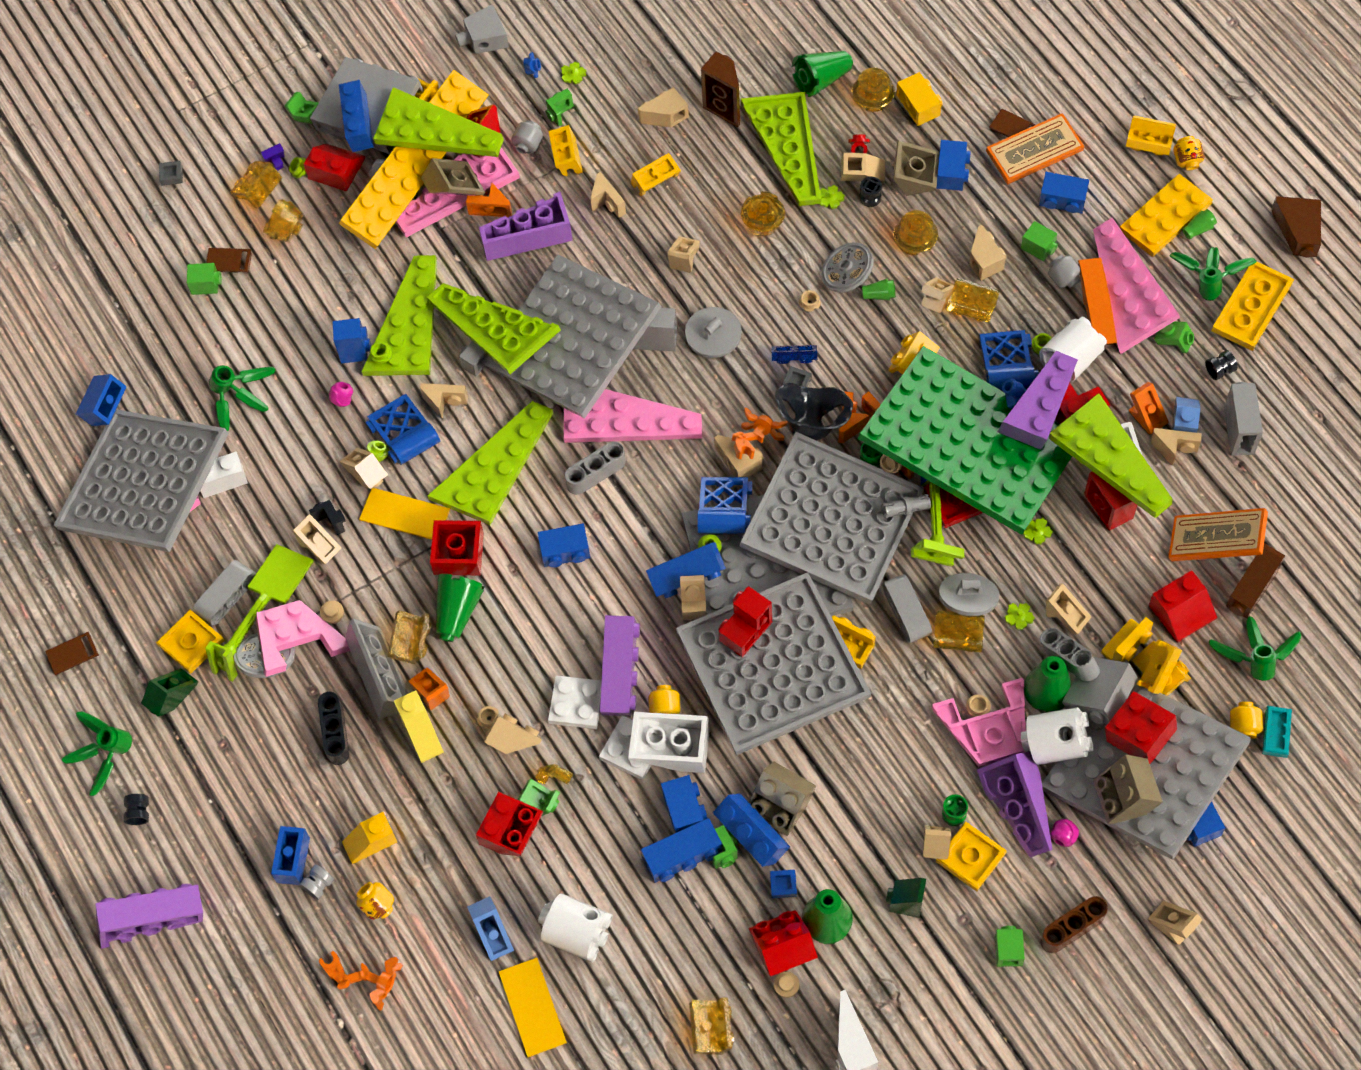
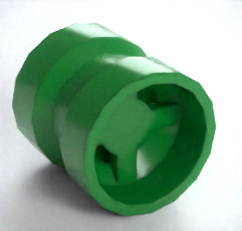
M862 443L860 460L879 468L881 466L880 458L883 454Z
M954 794L944 800L942 819L950 826L963 824L968 811L966 799L961 795Z

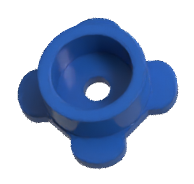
M531 52L528 58H524V69L527 75L533 74L534 78H538L541 63L539 58H535L534 53Z

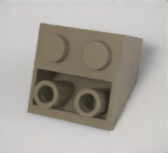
M1125 754L1093 780L1107 824H1115L1147 815L1163 803L1147 758Z
M772 762L762 771L749 803L774 829L788 836L806 809L816 785L780 764Z

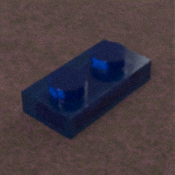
M817 345L771 346L772 361H776L778 364H788L790 361L799 360L800 363H811L813 360H818Z

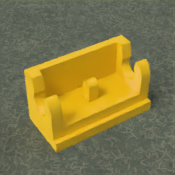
M567 125L548 131L556 169L559 168L564 176H568V169H574L576 174L583 173L576 137L570 126Z
M668 153L632 173L631 185L633 188L638 187L639 195L643 196L651 188L671 177L678 176L681 170Z
M1161 639L1157 640L1152 656L1136 684L1147 688L1152 693H1162L1182 650Z

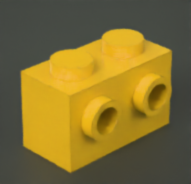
M920 72L897 82L896 96L917 126L940 116L941 97L934 93L927 78L924 79Z

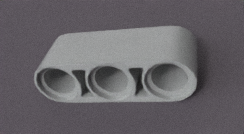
M616 441L610 442L569 467L565 472L568 491L575 495L582 494L622 469L626 463L623 445ZM614 454L619 455V456L616 457V458L610 457L611 455H614ZM594 466L600 467V468L597 469V470H592V469H591V468L594 467ZM575 478L581 479L578 482H572Z
M234 560L197 600L193 607V612L212 626L218 624L248 590V585L256 573L238 560Z
M906 574L883 582L882 587L885 596L908 643L932 635L929 620Z
M1049 628L1042 632L1040 642L1049 657L1057 656L1065 662L1067 670L1082 681L1089 682L1098 677L1100 668L1088 649L1056 628Z

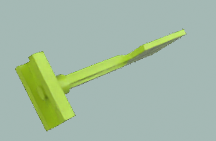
M920 476L921 486L924 487L929 484L932 536L930 540L922 539L911 548V557L952 567L954 565V558L963 559L965 557L964 549L944 544L940 487Z
M276 544L248 585L249 590L261 595L227 644L221 646L210 641L205 648L213 674L216 675L219 670H223L227 673L228 680L234 681L238 674L233 657L237 652L236 648L256 621V613L263 611L271 599L286 604L313 564V559Z

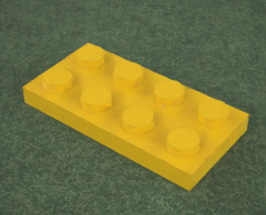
M1178 174L1120 226V229L1128 239L1151 257H1154L1188 225L1200 210H1206L1212 204L1213 199L1181 174Z
M1259 262L1249 266L1211 331L1253 351L1291 288L1294 279Z

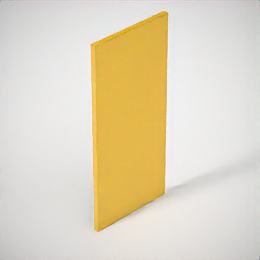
M372 488L359 520L432 540L434 520H446L450 508Z
M538 958L499 971L527 1057L529 1058L566 1044L567 1042Z

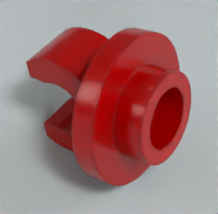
M863 134L853 135V139H848V143L853 144L851 153H855L856 147H862L863 153L867 154L868 149L865 144L870 143V139H866V135Z

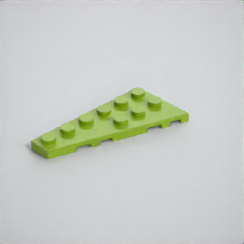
M394 87L373 138L375 144L492 157H498L504 141L501 133Z
M805 92L741 98L743 109L798 205L821 204Z
M436 255L413 257L375 343L379 341L388 343L393 351L392 357L386 363L378 364L371 359L369 354L362 369L363 376L430 375L434 306L428 301L427 296L436 288Z
M445 283L441 284L427 296L428 301L509 374L513 373L561 331L557 324H548L543 322L541 318L529 317L519 310L497 302L491 303L478 295L476 297L469 295L464 290Z
M1099 393L1050 432L1049 439L1154 518L1158 517L1172 505V497Z
M531 401L428 495V499L491 525L552 417L553 409Z

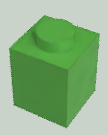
M1034 221L1022 237L1021 249L1044 261L1048 255H1053L1058 246L1056 243L1057 233Z
M214 263L188 264L186 283L191 295L218 293V285L222 284L221 272L217 271Z
M1003 926L1001 929L996 930L995 950L997 967L1023 966L1025 960L1023 929H1016L1015 926Z

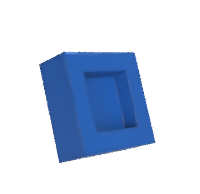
M795 870L770 871L772 898L797 897Z

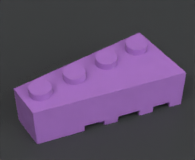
M561 192L553 194L554 197L545 201L542 199L535 202L536 205L526 210L521 208L511 217L503 216L479 227L486 260L489 261L573 241L570 221Z
M1056 351L1002 422L997 432L1041 450L1048 439L1078 359Z
M605 615L600 713L602 715L631 716V711L636 710V695H633V686H637L638 674L637 671H634L635 662H638L639 647H636V640L640 636V623L636 622L634 616Z
M182 884L176 889L166 890L165 888L153 890L149 894L132 893L127 895L126 898L116 900L115 898H105L99 903H95L96 923L101 949L110 947L109 942L118 939L121 940V943L132 941V937L142 933L147 935V937L155 935L166 926L168 930H173L203 922V908L198 885Z

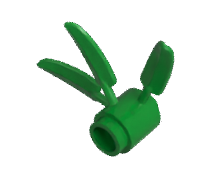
M1217 247L1209 249L1206 268L1203 270L1198 268V261L1185 254L1173 252L1169 255L1189 270H1195L1199 273V293L1202 298L1209 301L1217 299L1221 294L1223 277L1228 274L1233 275L1257 262L1254 258L1241 259L1225 266V272L1222 273L1218 269L1219 250Z
M225 365L217 366L212 371L209 378V387L213 392L220 395V401L216 402V412L221 428L229 431L230 427L229 404L224 400V393L228 392L230 388L237 392L235 394L236 398L246 405L261 412L268 411L269 408L264 402L245 388L239 389L236 387L233 381L241 379V382L247 383L266 378L274 374L276 371L274 367L240 371L239 375L236 376L233 370Z
M1249 616L1246 621V628L1250 646L1254 649L1251 653V658L1247 657L1243 652L1215 640H1209L1210 647L1224 657L1237 663L1242 662V660L1250 662L1251 675L1257 680L1266 681L1272 679L1276 674V660H1284L1298 645L1301 639V632L1294 633L1274 651L1271 646L1264 644L1255 619Z
M79 711L76 713L77 718L97 734V744L91 743L64 756L61 761L66 764L76 763L96 756L100 748L109 751L107 759L103 760L90 789L89 795L94 796L102 789L111 774L114 764L110 761L113 754L126 753L132 745V736L128 731L108 726L95 716Z

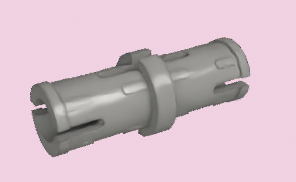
M928 494L911 498L906 496L902 497L901 500L881 504L884 518L902 514L907 516L911 515V512L931 508Z

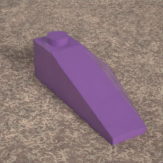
M1031 752L1015 754L977 769L985 794L1000 809L998 813L1001 817L1007 819L1013 828L1014 836L1028 856L1031 858L1053 850L1041 776Z

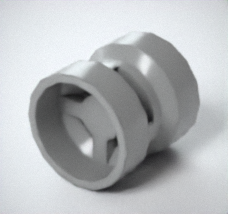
M315 864L310 870L309 877L304 878L299 886L313 898L319 900L323 895L324 888L330 886L334 878L323 868Z

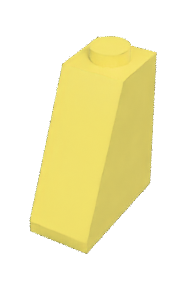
M415 690L394 700L402 723L421 763L444 753L417 691Z

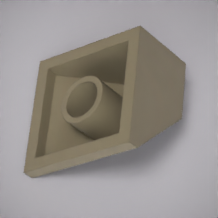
M432 158L421 176L429 193L451 195L485 194L471 166L465 161Z

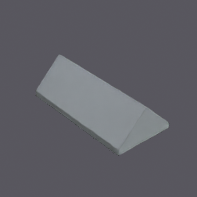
M356 619L350 620L345 639L378 719L399 714L394 700L407 695L408 691L381 627Z

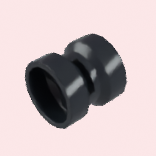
M871 176L861 181L860 201L864 206L875 207L881 202L882 182L878 178Z
M1229 350L1220 353L1217 358L1212 357L1205 361L1206 370L1213 380H1218L1224 376V373L1230 374L1238 369L1237 361Z
M129 794L124 797V807L126 808L124 813L125 824L143 825L149 822V813L146 811V807L149 805V797L147 795Z

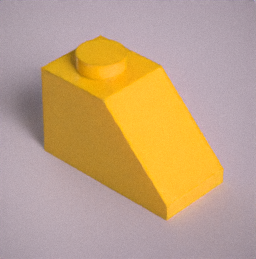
M384 812L359 823L342 841L352 864L397 843Z

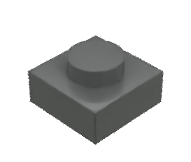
M181 161L159 163V181L161 186L183 183Z
M790 366L782 385L794 383L802 387H808L812 373Z

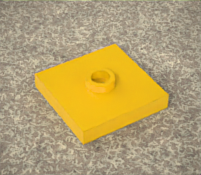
M190 609L156 644L191 674L208 658L205 649L208 643L212 641L221 645L225 640Z
M965 821L950 841L948 859H936V863L977 892L1006 855L1007 850Z

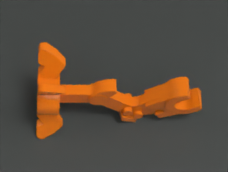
M744 408L746 418L753 423L744 422L741 424V428L744 430L754 428V431L745 434L739 431L732 436V441H735L734 450L736 457L742 459V454H747L750 459H753L755 448L749 441L758 440L760 443H763L764 435L769 433L774 440L784 441V435L776 432L775 429L786 426L788 422H776L767 415L758 417L752 414L748 408Z
M330 952L333 956V961L330 964H326L322 958L319 959L321 967L332 980L334 979L338 983L337 988L339 990L348 988L350 984L362 980L375 984L376 990L369 994L372 1003L376 1005L379 1011L384 1006L382 1000L387 997V994L394 985L396 971H400L403 967L401 963H398L397 957H392L385 961L386 972H382L380 976L370 972L369 968L361 963V971L346 975L336 952Z

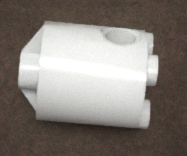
M1080 317L1079 319L1070 320L1064 329L1057 333L1040 350L1039 357L1043 366L1047 364L1056 351L1078 359L1070 379V383H1073L1090 366L1093 360L1103 353L1107 340L1102 334L1097 333L1091 327V323L1087 318Z
M1076 707L1029 715L1026 721L1027 731L1021 732V743L1024 751L1031 752L1032 758L1037 765L1087 757L1088 752L1093 751L1092 738L1087 737L1086 727H1089L1087 712H1082ZM1069 729H1071L1073 732L1072 738L1070 740L1067 737V732Z
M561 893L555 899L545 904L541 910L538 923L543 926L541 941L593 963L599 951L598 947L603 948L608 939L609 933L605 932V930L610 926L613 914Z

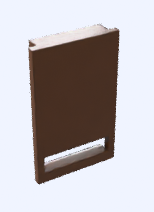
M1001 109L989 128L1006 137H1010L1028 129L1030 125L1035 126L1036 124Z
M209 248L206 263H214L217 271L249 273L252 257L251 249ZM247 252L245 268L240 269L242 253Z
M89 631L45 651L55 675L99 656ZM87 636L94 655L88 656L81 638Z

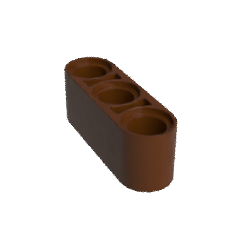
M1099 896L1090 897L1049 924L1044 929L1041 937L1042 948L1046 952L1057 953L1100 925L1108 910L1106 901ZM1097 907L1101 914L1093 915L1089 912L1088 908ZM1068 921H1077L1081 927L1073 929L1068 925ZM1055 934L1059 937L1060 941L1052 943L1048 940L1047 935Z

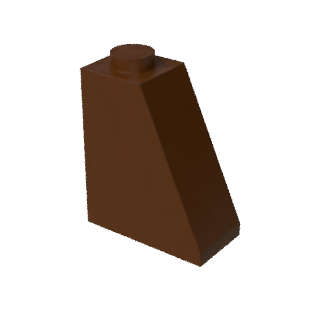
M1276 196L1272 206V214L1293 255L1305 258L1317 257L1321 246V200Z
M1264 543L1263 555L1255 556L1232 592L1226 607L1230 608L1231 612L1235 615L1243 616L1247 619L1275 579L1285 555Z

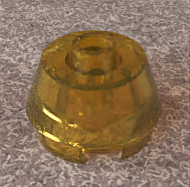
M868 68L859 75L853 84L852 95L856 104L865 107L866 111L878 112L883 110L884 106L892 101L895 95V87L884 70Z
M762 191L761 194L751 198L749 196L745 200L741 209V218L753 234L769 236L783 222L785 208L775 194Z
M279 199L272 210L273 213L269 222H266L263 233L270 236L272 240L290 242L294 235L298 236L303 227L301 221L304 214L291 200Z
M914 210L906 213L897 223L894 229V238L903 252L909 255H918L920 252L930 251L938 239V229L930 215L923 211Z

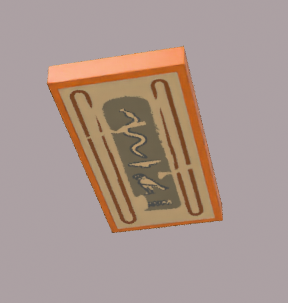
M1061 113L988 146L986 152L1008 185L1083 151L1085 146L1064 114Z
M1265 508L1177 515L1174 517L1168 558L1171 561L1263 555L1268 511Z

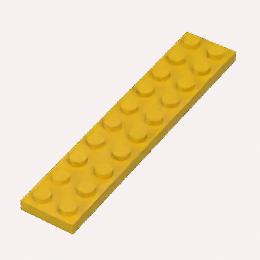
M453 70L429 103L467 118L471 111L477 110L482 106L489 94ZM396 146L342 217L339 224L376 250L423 186L424 182L421 176L432 158L443 159L447 152Z

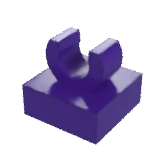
M280 143L261 152V159L265 166L272 163L276 171L284 168L281 159L285 157Z

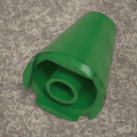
M846 51L797 55L792 61V67L795 66L796 72L792 74L796 87L800 92L808 94L807 97L815 96L851 71L853 59Z
M451 574L438 575L436 634L440 635L439 639L453 642L454 639L460 638L484 592L485 586H482L483 584L461 576L460 578H452Z
M1057 656L1047 657L1027 675L1024 682V695L1027 702L1033 708L1052 712L1065 707L1062 701L1072 685L1065 662Z
M825 889L820 891L805 905L802 912V921L814 940L822 944H835L843 940L850 931L853 915L847 902L836 891Z

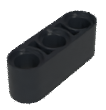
M325 692L318 699L323 749L332 764L342 765L349 758L344 709L336 693ZM335 703L333 708L325 709L328 704ZM333 725L339 726L335 731H328ZM337 747L342 748L339 753L331 754L333 749Z

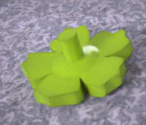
M574 61L569 65L570 67L566 65L561 67L563 75L561 78L566 83L570 84L573 81L574 84H579L583 80L582 77L586 76L587 71L580 67L579 62Z
M835 185L828 187V190L821 188L820 205L826 208L830 206L831 209H835L840 205V202L844 201L845 194H842L841 191L838 192V186Z
M1041 518L1036 519V522L1032 520L1023 535L1029 541L1034 539L1035 544L1041 545L1045 542L1046 538L1051 537L1053 531L1050 530L1049 526H1046L1047 520Z
M1012 603L1008 605L1007 613L1009 615L1005 616V620L1011 626L1015 625L1017 630H1023L1027 627V624L1033 623L1035 617L1032 612H1029L1030 606L1027 603H1020L1018 607Z

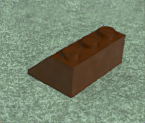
M715 51L701 68L703 108L738 128L740 126V98L735 64L729 56Z

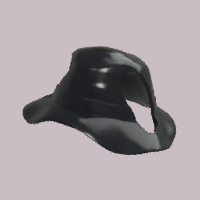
M786 383L775 392L778 410L783 418L787 420L790 431L793 434L798 432L816 441L826 437L832 429L845 425L852 414V400L842 390L835 387L809 388L794 383ZM782 400L786 401L795 413V419L789 416ZM843 406L841 414L833 424L824 426L822 417L836 407Z

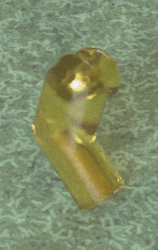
M557 764L539 767L535 779L539 783L545 784L549 778L555 777L568 784L573 773Z

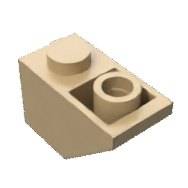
M673 87L638 107L639 121L641 124L673 127L689 117L688 104Z
M866 153L843 154L841 159V181L861 182L864 178L873 176L881 182H885L884 159Z
M980 225L978 226L972 246L969 265L982 281L1004 270L1006 254L1001 247L996 245L992 233L986 231L984 226Z
M505 713L503 717L499 714L497 715L484 739V743L508 754L538 745L542 739L538 736V730L529 725H526L525 728L517 725L518 720Z

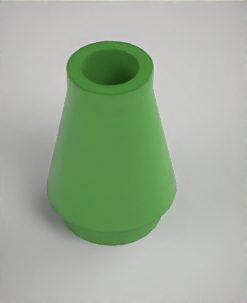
M1200 210L1188 225L1182 229L1183 234L1190 240L1197 235L1214 229L1217 220L1210 210Z
M887 278L862 286L864 299L890 301V298H896L894 280H888Z

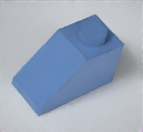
M1176 397L1172 430L1197 433L1200 417L1199 400Z
M490 896L467 906L490 961L514 951Z

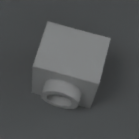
M472 341L460 353L461 366L469 373L477 376L485 367L482 361L488 357V354Z

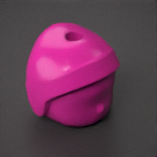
M336 382L329 391L330 402L339 407L348 406L353 395V388L349 383Z
M1060 819L1053 825L1050 833L1051 839L1062 847H1070L1076 842L1079 836V829L1072 821Z

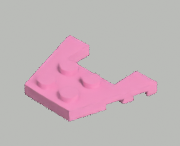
M300 600L256 613V625L261 645L265 677L286 671L287 664L279 651L321 639L331 657L350 651L345 637Z
M1023 678L1002 683L1001 688L1009 707L962 721L954 698L932 704L933 712L978 767L1025 752L1021 743V732L1026 731Z

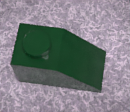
M182 668L149 681L141 704L158 717L167 714L178 707L197 686L198 681Z
M926 878L895 880L894 888H888L886 903H890L889 912L919 918Z

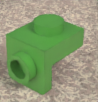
M568 88L557 92L553 97L546 100L547 110H545L548 119L551 122L554 121L558 127L562 125L561 114L574 107L572 93Z
M295 92L285 104V108L295 121L312 124L310 118L319 102L307 101L301 92Z
M1174 321L1159 330L1154 339L1157 345H1178L1182 353H1188L1190 346L1194 342V334L1187 322Z
M529 779L518 800L542 810L543 816L550 812L553 813L559 804L557 798L560 792L557 790L551 791L536 781Z
M722 825L715 829L723 849L722 853L712 858L715 869L729 867L738 859L735 847L738 844L737 840Z

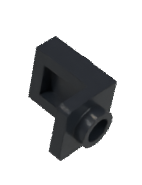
M330 499L317 503L309 510L310 515L317 522L328 518L337 535L345 532L343 523L346 522L345 517L340 509L335 510Z

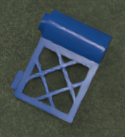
M1025 330L979 334L986 382L1003 391V383L1013 378L1020 382L1024 388L1028 389L1039 374L1038 369L1034 370L1031 364L1028 349L1032 345L1030 334H1025ZM1010 339H1021V343L1017 347L1008 342ZM985 341H995L999 345L992 349L986 345ZM1003 347L1012 351L1008 357L999 353ZM1019 355L1025 359V363H1016L1012 359ZM993 357L1003 361L1000 365L990 366L989 363Z
M407 394L402 395L367 416L368 421L366 425L372 433L377 432L389 447L388 455L394 464L398 462L402 465L441 442L433 426L426 421ZM406 403L408 405L406 413L396 412L397 407ZM382 416L389 417L387 424L377 423L376 420ZM394 417L405 418L403 425H392ZM409 419H416L421 422L415 427L407 426ZM390 430L400 431L399 436L390 441L388 438Z
M701 477L698 534H745L751 522V515H746L747 495H752L753 486L752 481H748V477ZM706 485H716L719 488L711 492L706 488ZM733 485H743V488L736 493L730 489ZM723 492L730 496L724 501L717 497ZM711 500L718 504L715 507H705V504ZM736 500L742 505V508L730 507L729 504Z

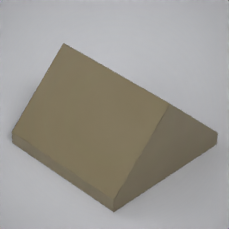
M898 140L893 180L906 196L934 191L937 186L940 152Z

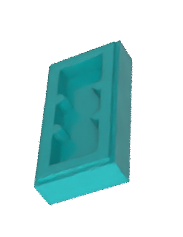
M1267 705L1262 754L1283 758L1288 757L1292 709Z

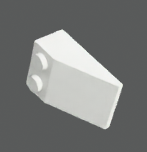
M634 712L629 760L680 772L705 773L710 733L708 717Z
M843 990L840 992L837 1060H835L837 1065L835 1070H877L878 1060L847 992Z

